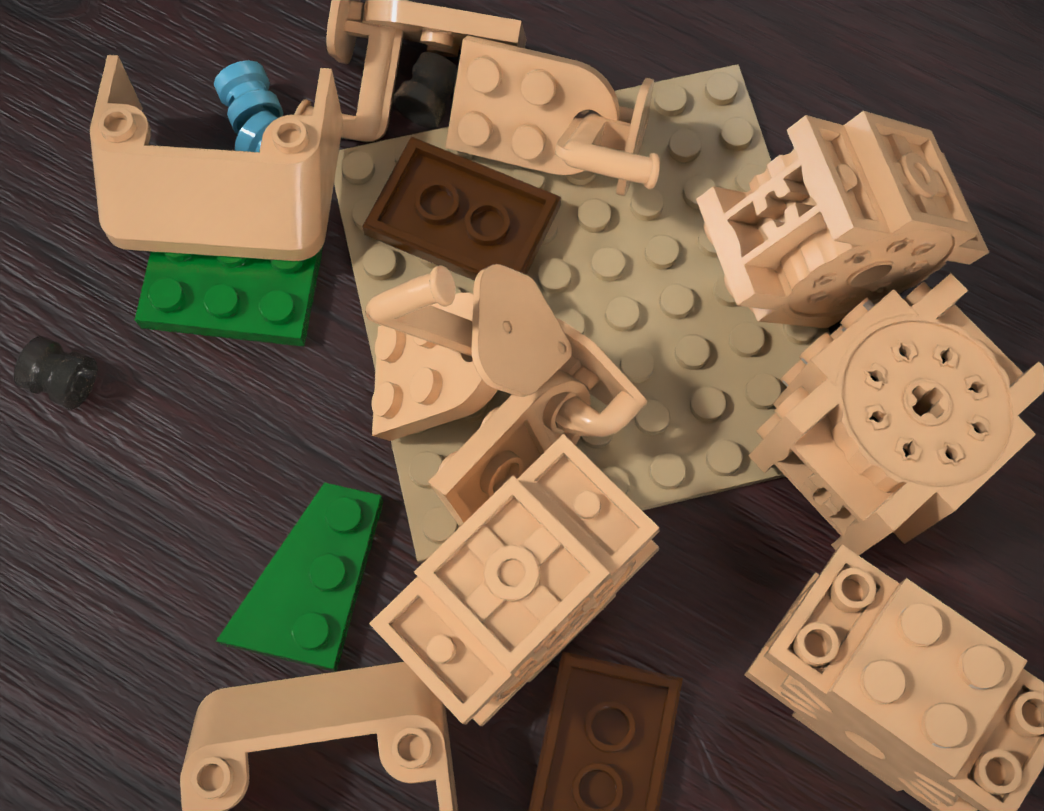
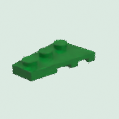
M324 482L216 642L231 648L337 672L384 502L382 496Z

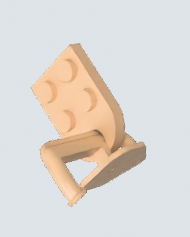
M331 0L326 39L328 54L339 63L349 64L353 55L356 36L368 38L356 116L342 114L344 122L341 138L361 142H375L386 134L403 39L428 45V52L447 57H458L463 39L468 35L525 48L527 39L522 21L411 2L409 0H365V3L361 2V0ZM303 100L294 115L312 116L314 107L311 106L310 100Z
M468 35L462 42L445 148L556 175H572L589 171L618 178L616 194L622 196L626 195L631 182L642 183L647 189H653L657 183L660 171L659 155L651 153L648 157L639 155L648 123L654 79H644L634 109L619 106L617 96L611 84L599 71L588 64Z
M495 264L482 269L477 274L474 281L473 294L465 292L456 294L455 282L451 272L446 267L439 265L434 267L431 273L404 282L375 295L368 301L365 310L367 319L381 325L378 327V335L375 342V390L371 404L373 410L372 436L392 441L469 416L483 408L492 399L497 390L519 397L534 394L569 360L572 353L568 338L535 281L523 273Z
M558 318L556 319L571 345L572 353L569 360L534 394L525 397L512 394L500 407L490 411L484 418L481 427L458 451L451 453L443 460L438 472L428 481L459 526L467 521L512 476L516 479L519 478L562 434L576 445L581 436L605 437L617 433L647 404V400L591 339ZM590 394L607 405L601 413L590 406Z

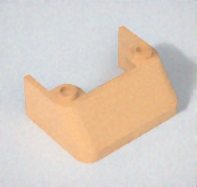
M107 55L91 121L90 140L99 222L113 245L125 250L286 261L306 260L320 251L326 238L344 122L332 69L320 68L312 116L286 115L277 118L265 129L260 152L149 145L151 128L145 114L142 112L143 108L118 55Z
M405 662L216 690L204 698L195 715L180 777L182 811H228L236 806L244 797L249 785L248 752L377 733L381 763L392 777L409 784L436 781L439 810L458 811L446 707Z

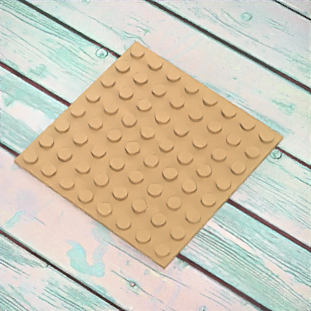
M739 64L654 82L648 123L639 155L648 157L651 153L659 155L660 171L658 180L653 189H647L642 183L631 182L625 196L616 194L618 178L589 171L572 175H556L447 149L445 146L449 127L339 150L334 185L375 372V342L378 335V327L381 325L367 319L365 314L367 302L377 294L416 277L431 273L433 268L438 266L364 235L362 227L412 136L561 196V206L527 276L535 281L554 316L591 339L647 400V404L617 433L605 437L581 436L575 445L642 511L786 477L776 465L764 473L749 457L750 453L763 440L756 431L775 414L774 410L776 407L773 403L787 388L780 379L801 360L799 356L814 341L826 332L830 335L828 328L757 322L755 314L749 307L737 306L735 299L728 292L724 282L725 273L715 247L705 234V221L696 199L713 186L748 192L750 191L749 183L754 176L764 173L767 168L766 165L771 162ZM641 85L616 90L615 94L619 106L634 109ZM450 271L455 282L456 294L464 292L473 294L474 280ZM497 390L492 399L474 414L391 441L418 564L424 563L460 527L428 481L438 472L443 460L451 453L458 451L481 427L487 414L494 408L500 407L512 394ZM590 394V406L601 413L607 405Z

